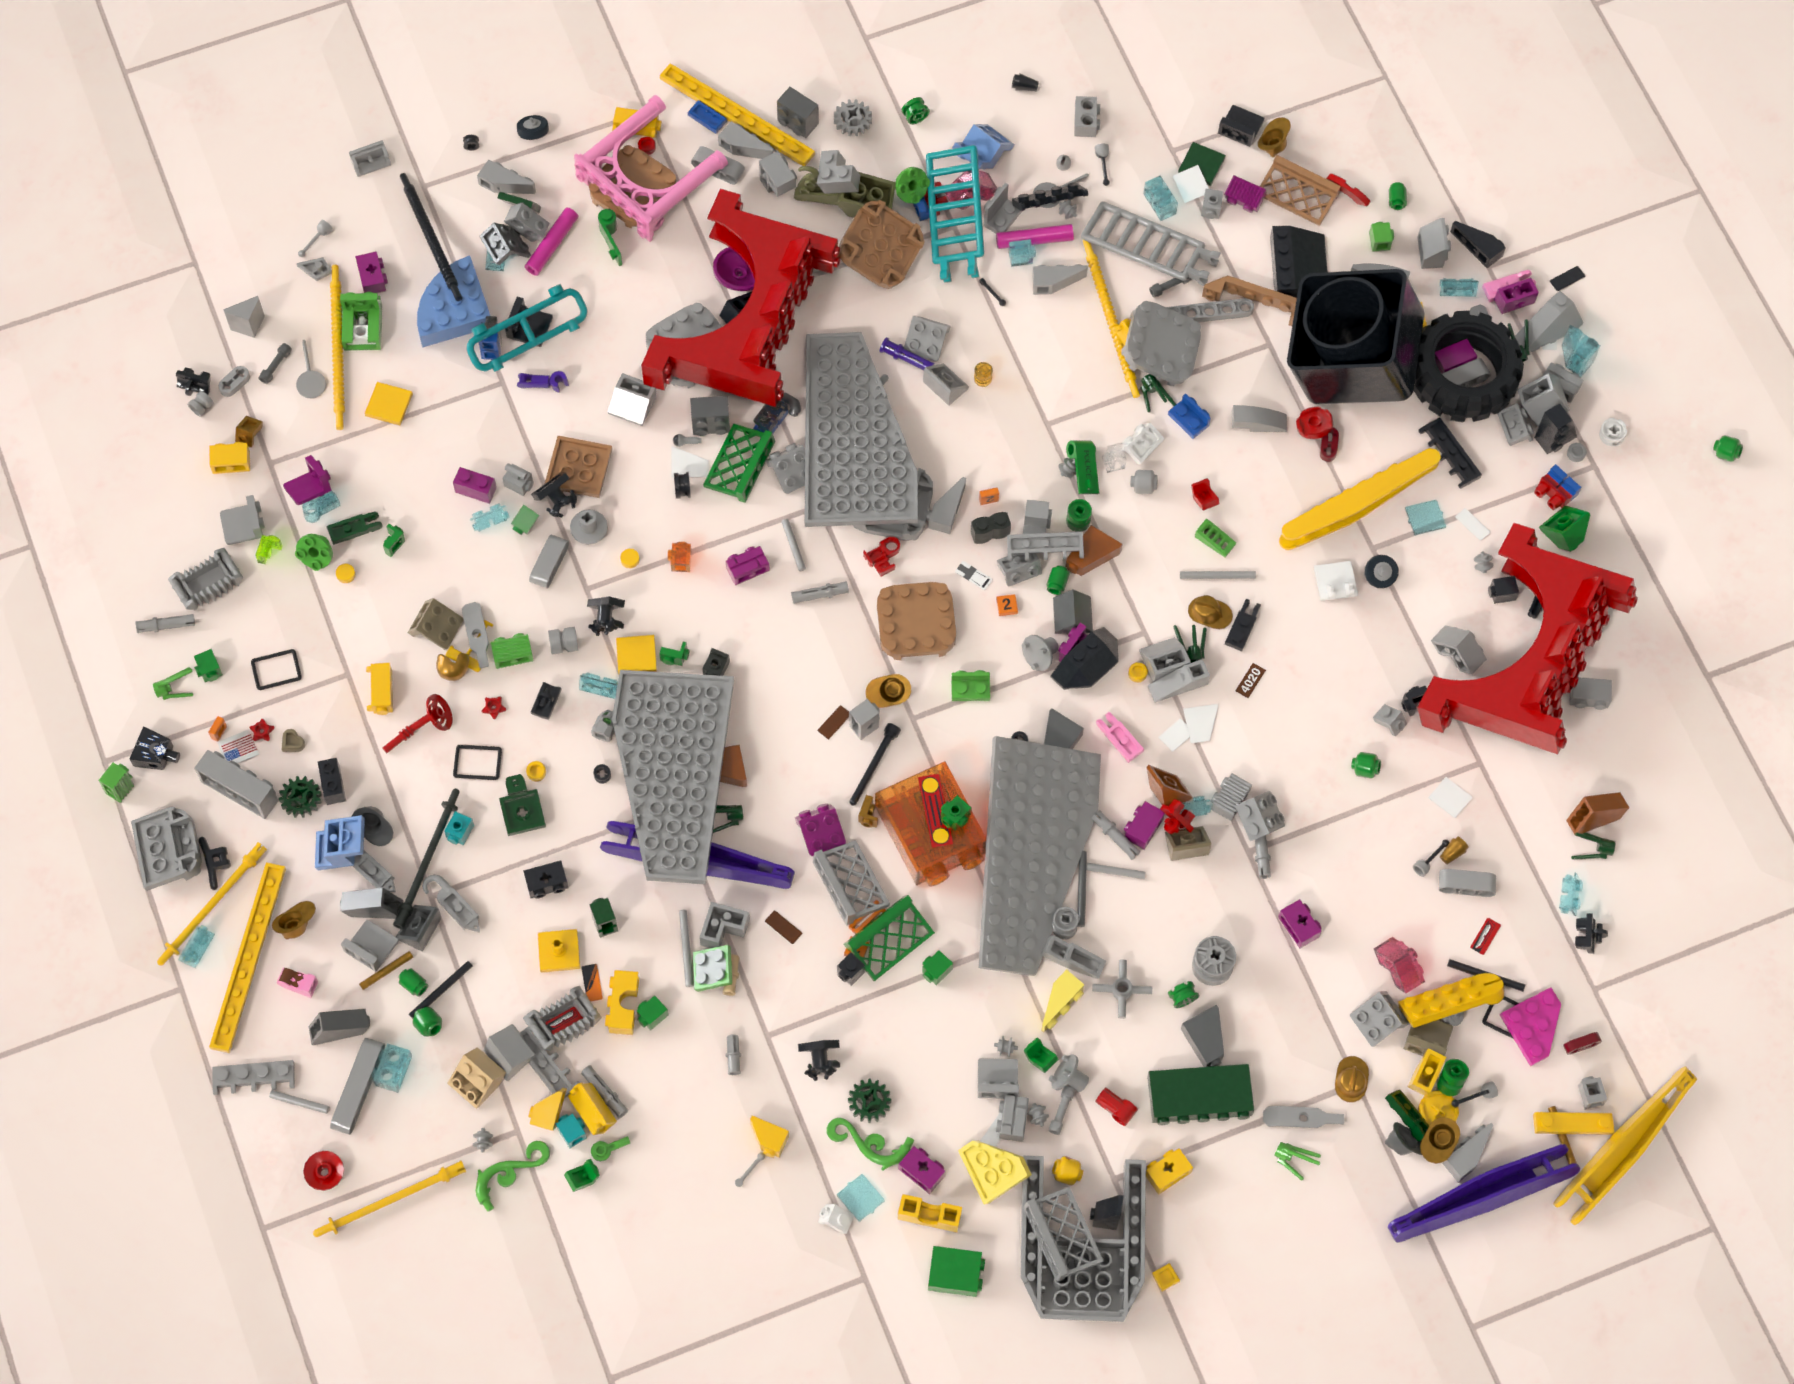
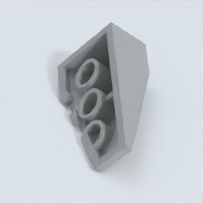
M1561 291L1557 292L1528 321L1530 353L1540 349L1541 346L1554 343L1562 337L1566 338L1572 335L1583 325L1584 322L1574 302ZM1524 327L1515 335L1519 345H1522L1523 348H1525Z

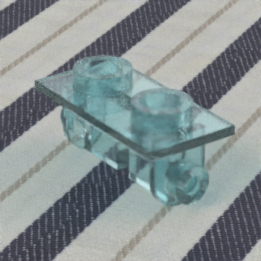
M1473 278L1460 280L1440 279V296L1476 297L1479 281L1473 280Z
M499 503L489 507L490 511L483 513L482 510L473 513V518H470L469 521L474 520L475 523L472 524L474 531L478 530L480 532L491 527L490 519H492L494 525L507 521L510 518L507 511H503L506 505L501 506Z
M589 672L580 675L579 690L615 699L618 685L616 679L604 677L603 680H600V676L590 674Z
M1204 796L1193 797V801L1183 803L1185 805L1183 810H1192L1195 816L1207 815V813L1211 812L1210 805H1206V802H1210V799H1205Z
M1574 873V878L1572 875L1567 874L1562 880L1561 892L1568 893V895H1561L1559 909L1563 914H1568L1569 911H1572L1573 915L1576 916L1577 910L1580 909L1579 891L1583 889V881L1580 880L1577 873Z
M203 925L201 927L197 926L178 961L196 968L215 934L208 931V928Z

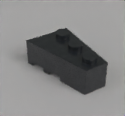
M1560 403L1544 412L1534 437L1546 454L1559 451L1563 445L1577 438L1574 422Z

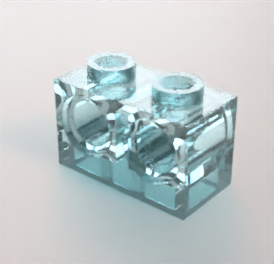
M1161 175L1145 182L1143 194L1159 220L1163 221L1176 215L1178 202Z
M387 1043L386 1048L381 1050L379 1056L380 1064L378 1067H375L372 1074L375 1085L399 1093L412 1058L411 1051ZM393 1055L400 1056L395 1062L389 1061ZM385 1074H392L391 1079L383 1080Z

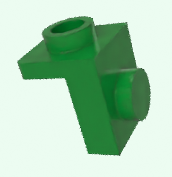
M682 642L680 651L661 647L659 653L660 661L666 665L675 664L683 666L684 660H688L690 649H687V642Z
M1038 1037L1024 1049L1028 1061L1044 1073L1059 1060L1056 1054L1043 1046Z
M588 1159L582 1166L566 1171L564 1176L572 1191L575 1192L593 1185L600 1174L597 1166L591 1159Z

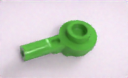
M627 1136L610 1144L603 1141L596 1142L591 1147V1156L596 1161H605L611 1155V1151L631 1144Z

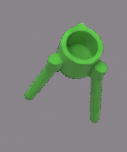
M188 667L166 679L153 683L157 698L163 697V700L169 698L193 696V693L169 694L172 691L170 683L192 673L193 670Z
M1280 1142L1274 1155L1279 1158L1278 1163L1284 1165L1300 1180L1304 1179L1303 1176L1290 1166L1286 1160L1291 1161L1294 1155L1310 1163L1320 1165L1319 1161L1303 1154L1321 1157L1318 1153Z

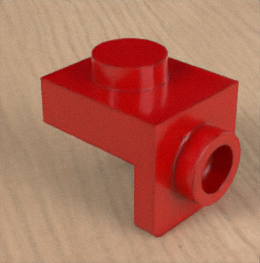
M1208 478L1191 485L1193 499L1203 511L1220 504L1219 498L1210 487Z

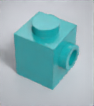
M455 811L444 830L447 840L455 845L458 843L464 845L474 827L473 819Z
M572 1113L558 1119V1123H556L557 1130L569 1149L587 1139L586 1133L583 1130L585 1125L580 1117L576 1119Z

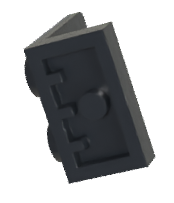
M1232 105L1226 118L1222 117L1218 134L1251 147L1265 118Z
M516 297L508 318L528 309L525 306L524 298ZM538 311L526 318L535 338L548 332L553 319L552 314ZM520 322L505 328L507 338L523 343L529 342Z

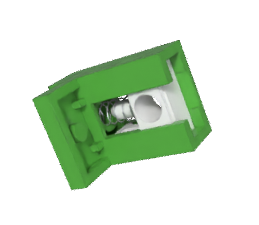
M348 292L340 294V302L343 309L342 345L344 351L381 350L382 302L380 296L373 292L356 294Z

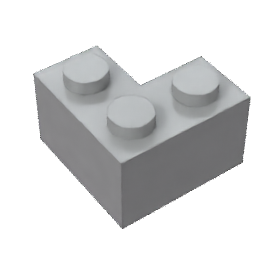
M839 150L821 151L817 184L824 194L859 191L861 175L853 165H845L846 160Z
M778 151L759 160L760 181L768 193L774 191L778 197L796 188L797 175L793 169H789L786 158L784 156L781 157Z
M1027 500L1023 534L1046 533V528L1050 529L1052 509H1049V502Z
M1445 625L1431 640L1438 654L1452 657L1461 672L1473 674L1487 660L1483 649L1475 640V635L1469 630Z
M711 902L700 935V945L708 948L719 947L722 944L725 933L744 938L750 920L749 912Z

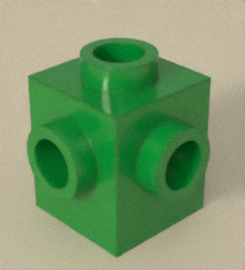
M957 795L951 802L947 801L941 807V821L948 828L952 827L954 830L959 826L962 828L969 820L968 817L971 815L972 807Z

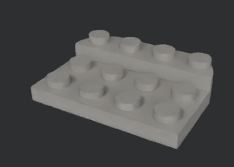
M168 807L131 821L143 888L146 891L181 878L187 881L200 874L202 859L193 819L184 810Z

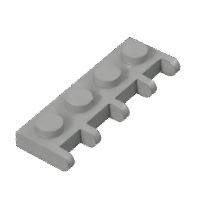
M1083 532L1007 535L1008 562H1012V554H1025V561H1029V554L1044 553V560H1048V553L1063 552V559H1067V552L1080 551L1079 557L1084 558Z
M525 1028L520 1034L536 1053V1056L529 1062L530 1066L552 1094L562 1088H566L565 1097H567L572 1088L580 1082L577 1081L572 1085L565 1077L570 1073V1069L567 1067L561 1071L554 1062L559 1056L557 1052L549 1056L532 1034L530 1028Z
M293 1060L212 1067L213 1095H218V1088L231 1087L232 1094L236 1093V1086L251 1085V1091L256 1092V1085L271 1084L272 1090H276L277 1083L289 1082L290 1089L295 1088Z

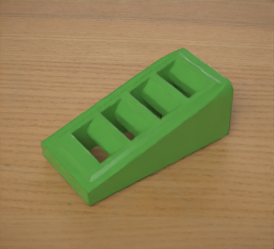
M1207 518L1195 533L1196 539L1225 558L1236 545L1233 539ZM1212 534H1215L1212 539L1209 538ZM1219 538L1222 539L1218 544L1215 543ZM1225 542L1228 543V545L1223 550L1221 548Z

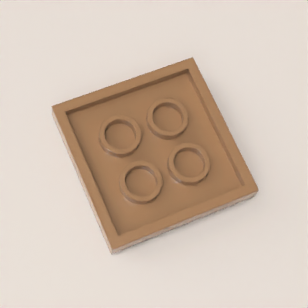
M557 436L545 483L560 472H564L570 479L560 486L562 491L570 493V490H574L575 494L600 498L612 453V446Z

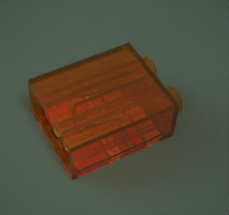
M946 761L875 793V808L916 886L923 882H927L930 887L936 886L949 878V870L962 865L964 870H970L985 860L983 855L986 854V836L972 810L971 815L968 817V822L962 828L959 826L954 830L950 827L953 844L932 848L918 777L939 774L945 803L947 801L951 802L957 795L967 803Z

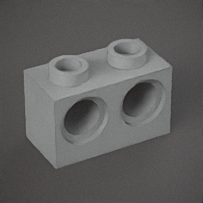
M1076 96L1074 136L1096 137V130H1100V119H1097V115H1100V104H1097V97Z
M523 203L510 207L504 220L506 224L531 242L542 239L550 224Z

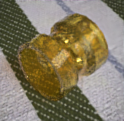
M980 362L975 366L974 381L978 386L986 387L992 382V366L986 362Z

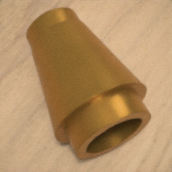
M1457 836L1450 841L1439 857L1448 865L1465 854L1469 846L1461 837Z

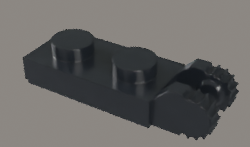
M1249 599L1245 600L1241 611L1239 610L1224 644L1241 652L1248 640L1261 604L1257 603L1252 615L1245 613L1250 605Z

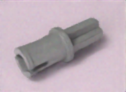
M734 1034L727 1036V1053L725 1056L728 1058V1075L741 1074L739 1037Z

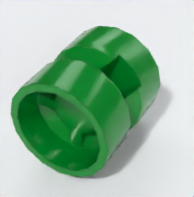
M1076 499L1069 504L1066 524L1069 529L1074 532H1083L1089 527L1092 515L1091 505L1083 499Z
M1459 1059L1448 1060L1436 1082L1439 1091L1447 1096L1458 1095L1469 1076L1468 1066Z

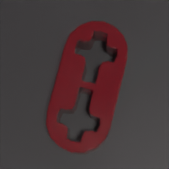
M1334 427L1329 432L1332 434L1331 441H1328V434L1321 438L1320 457L1326 462L1333 461L1338 450L1339 432ZM1327 447H1330V455H1327Z
M1594 1032L1565 1043L1563 1047L1567 1055H1571L1597 1046L1602 1040L1599 1033Z

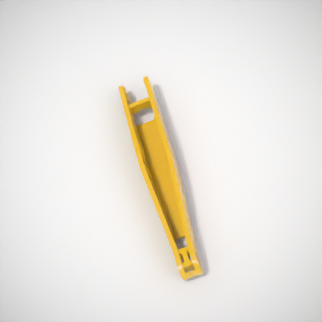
M1433 448L1426 449L1399 464H1392L1387 470L1377 472L1371 478L1359 482L1356 486L1344 490L1341 494L1329 498L1320 505L1314 506L1308 512L1283 525L1282 535L1279 538L1280 546L1285 550H1292L1355 523L1425 475L1437 469L1441 459L1440 453Z
M1686 1066L1679 1069L1660 1090L1609 1138L1556 1198L1553 1205L1557 1208L1564 1205L1575 1192L1584 1200L1585 1203L1570 1220L1573 1225L1582 1221L1635 1164L1685 1094L1697 1081V1077ZM1676 1087L1677 1090L1668 1102L1664 1104L1662 1099ZM1582 1184L1592 1193L1591 1196L1580 1187Z

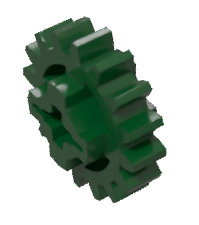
M296 776V781L290 778L289 785L283 784L285 790H279L282 796L279 797L282 809H286L287 815L293 812L294 818H297L298 814H301L302 818H304L305 813L311 816V810L317 811L318 807L316 804H321L319 797L322 796V793L318 791L320 789L319 785L315 784L313 779L308 782L306 776L302 780H300L299 776Z
M871 1078L868 1079V1083L860 1080V1086L854 1084L855 1091L850 1090L849 1095L851 1098H848V1103L852 1104L849 1106V1110H855L853 1116L857 1117L859 1115L861 1122L867 1118L868 1123H871L872 1118L876 1122L879 1121V1116L885 1118V1111H890V1106L887 1104L891 1103V1098H887L890 1096V1091H884L886 1085L879 1086V1080L872 1083ZM878 1092L881 1094L883 1101H881L882 1099L878 1098ZM873 1095V1101L866 1107V1100H869ZM856 1101L862 1105V1109L857 1106Z

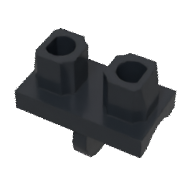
M187 367L183 371L177 370L176 385L178 388L185 389L187 396H191L193 391H203L207 395L210 393V373L203 371L200 375L194 374L192 368Z
M543 682L531 709V714L549 720L561 693V687Z
M1587 913L1586 918L1576 919L1577 931H1586V936H1576L1575 946L1577 949L1587 950L1588 954H1594L1595 938L1596 943L1601 944L1602 938L1608 937V931L1603 929V924L1598 923L1597 929H1595L1596 920L1593 918V913Z

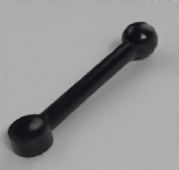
M981 278L979 280L980 284L982 286H985L987 290L999 301L1000 306H1005L1006 301L1004 299H1001L992 290V288L986 283L984 278Z

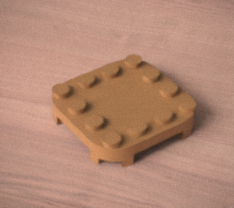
M626 145L623 149L619 150L617 156L618 165L623 174L636 185L658 190L676 184L674 173L642 150L631 145ZM606 163L601 169L604 172H610L614 167ZM616 177L610 179L615 185L617 184ZM590 182V196L592 203L596 207L600 205L604 209L613 210L616 217L625 222L626 227H637V222L634 218L628 217L623 208L616 206L608 195H604L595 183L592 184ZM625 191L624 193L631 199L632 193ZM638 196L635 199L641 205H646L649 202L648 196ZM653 197L654 203L662 197Z
M881 200L870 201L858 210L839 244L840 252L838 257L848 267L874 284L891 289L905 279V275L920 249L923 248L925 241L920 229L921 226L917 223L913 224L885 205L886 202Z
M945 583L901 584L888 586L880 590V594L877 597L880 646L887 655L893 657L894 660H901V657L936 654L942 657L953 648L956 642L953 599Z

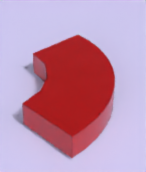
M1329 174L1326 178L1341 186L1340 191L1349 196L1355 203L1363 206L1370 204V199L1358 188L1355 187L1353 189L1349 186L1345 179L1335 174Z

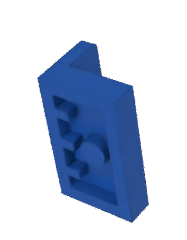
M1184 394L1182 400L1168 411V415L1192 439L1209 427L1211 420L1209 413L1205 409L1202 410L1197 405L1196 400L1187 394Z

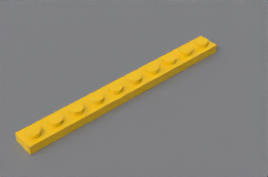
M670 63L660 74V80L693 100L701 101L727 118L729 122L732 121L735 124H740L747 132L755 134L759 140L770 144L775 150L798 164L806 166L815 155L813 149Z
M267 862L265 864L209 1048L212 1050L226 1053L231 1051L286 871L285 866Z

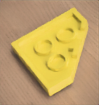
M975 1140L958 1150L984 1205L991 1203L1032 1175L1024 1157Z

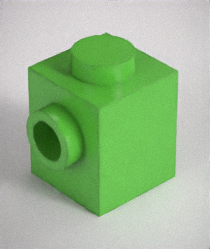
M1389 222L1371 224L1369 236L1372 252L1391 249L1394 240V230L1390 228Z

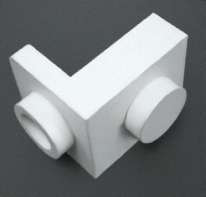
M826 1204L820 1211L818 1223L822 1225L827 1224L840 1233L847 1234L854 1215L836 1204Z

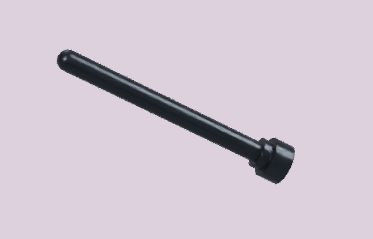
M887 723L884 729L885 737L850 799L852 806H855L859 801L891 740L897 738L901 732L898 726Z

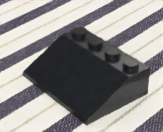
M1272 226L1270 244L1274 291L1297 298L1299 283L1304 276L1310 273L1328 272L1325 236L1321 233L1294 226Z

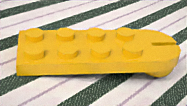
M1483 973L1463 978L1451 984H1445L1442 987L1428 990L1412 997H1407L1398 1001V1006L1411 1026L1415 1028L1483 1004H1498L1504 998V985L1499 976Z

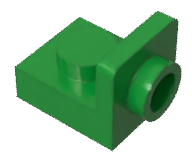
M388 524L386 527L391 536L385 539L383 548L385 554L392 557L403 545L405 538L404 532L400 527Z

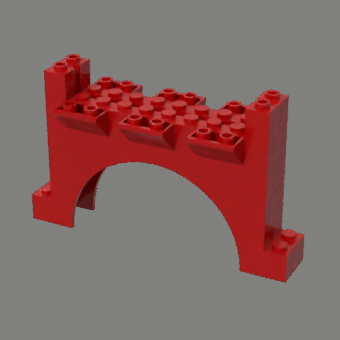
M720 188L707 217L708 220L715 222L709 238L727 245L746 262L755 280L752 294L745 307L734 319L713 332L689 338H669L654 335L641 364L644 385L665 391L667 384H671L672 378L677 377L776 407L778 401H781L784 395V390H782L784 381L781 380V372L775 371L776 350L781 351L783 345H786L788 342V333L795 326V320L793 319L795 314L794 308L795 306L800 307L802 300L805 301L807 298L808 286H812L814 276H812L813 269L832 274L835 267L838 268L840 264L838 239L742 211L743 202H741V194Z
M1513 523L1498 552V555L1507 558L1501 572L1515 576L1539 600L1544 611L1539 634L1530 649L1517 662L1494 675L1474 680H1450L1433 676L1417 707L1422 726L1443 733L1445 728L1450 726L1452 718L1558 755L1561 748L1564 749L1567 743L1566 729L1564 728L1563 720L1560 719L1563 713L1561 697L1563 693L1570 694L1572 688L1577 686L1578 676L1580 672L1585 670L1587 664L1585 661V650L1587 647H1593L1595 642L1600 640L1602 628L1609 622L1608 607L1629 614L1631 608L1636 606L1638 597L1636 596L1637 588L1634 584V578L1540 549L1537 546L1538 538L1536 537L1535 529Z

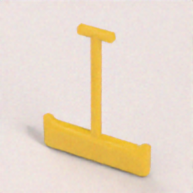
M484 620L485 628L488 626L493 627L492 623ZM451 645L445 656L456 661L458 654L462 652L454 649L453 645ZM469 648L466 654L469 656L472 650ZM469 656L468 668L479 672L481 669L479 668L478 660Z

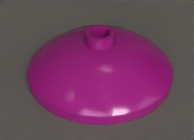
M730 247L720 251L713 262V273L717 281L724 287L734 291L753 290L755 280L750 268L742 257Z

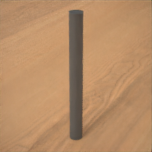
M1082 851L1079 860L1078 927H1085L1087 851Z

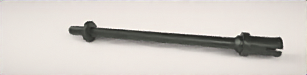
M457 788L452 790L448 801L441 803V806L444 808L442 816L404 903L398 906L399 911L393 922V926L398 929L404 930L410 914H413V901L452 811L458 810L455 803L460 791Z

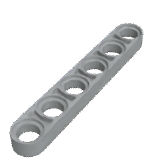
M1243 298L1167 308L1188 316V311L1193 310L1197 315L1190 317L1197 322L1249 317L1253 313L1254 303L1250 299ZM1247 304L1251 309L1243 311L1241 306ZM1229 306L1233 311L1225 313L1223 308ZM1211 308L1215 313L1207 315L1205 310Z

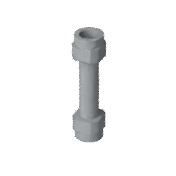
M1070 1086L1063 1088L1055 1119L1051 1121L1048 1130L1055 1135H1060L1066 1109L1075 1093V1089Z

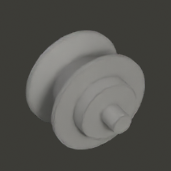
M1071 200L1059 203V214H1066V220L1077 216V205L1072 206Z
M1065 458L1064 463L1059 464L1061 476L1068 478L1074 476L1073 472L1076 473L1075 459Z
M1482 551L1481 554L1474 557V561L1477 563L1475 569L1487 573L1494 566L1493 563L1489 562L1493 559L1492 555Z
M1464 1011L1442 1019L1447 1024L1458 1026L1463 1021Z
M1002 1036V1040L999 1039L998 1043H994V1047H998L997 1051L1000 1052V1056L1003 1052H1006L1008 1057H1010V1053L1018 1050V1046H1014L1015 1042L1012 1041V1037L1007 1041Z
M1033 1103V1107L1030 1108L1027 1115L1033 1117L1030 1121L1031 1124H1040L1042 1127L1044 1122L1047 1121L1049 1114H1044L1043 1112L1046 1106Z
M481 1128V1131L473 1134V1137L477 1138V1142L473 1143V1146L480 1149L482 1153L493 1146V1143L489 1142L493 1134L485 1131V1128Z

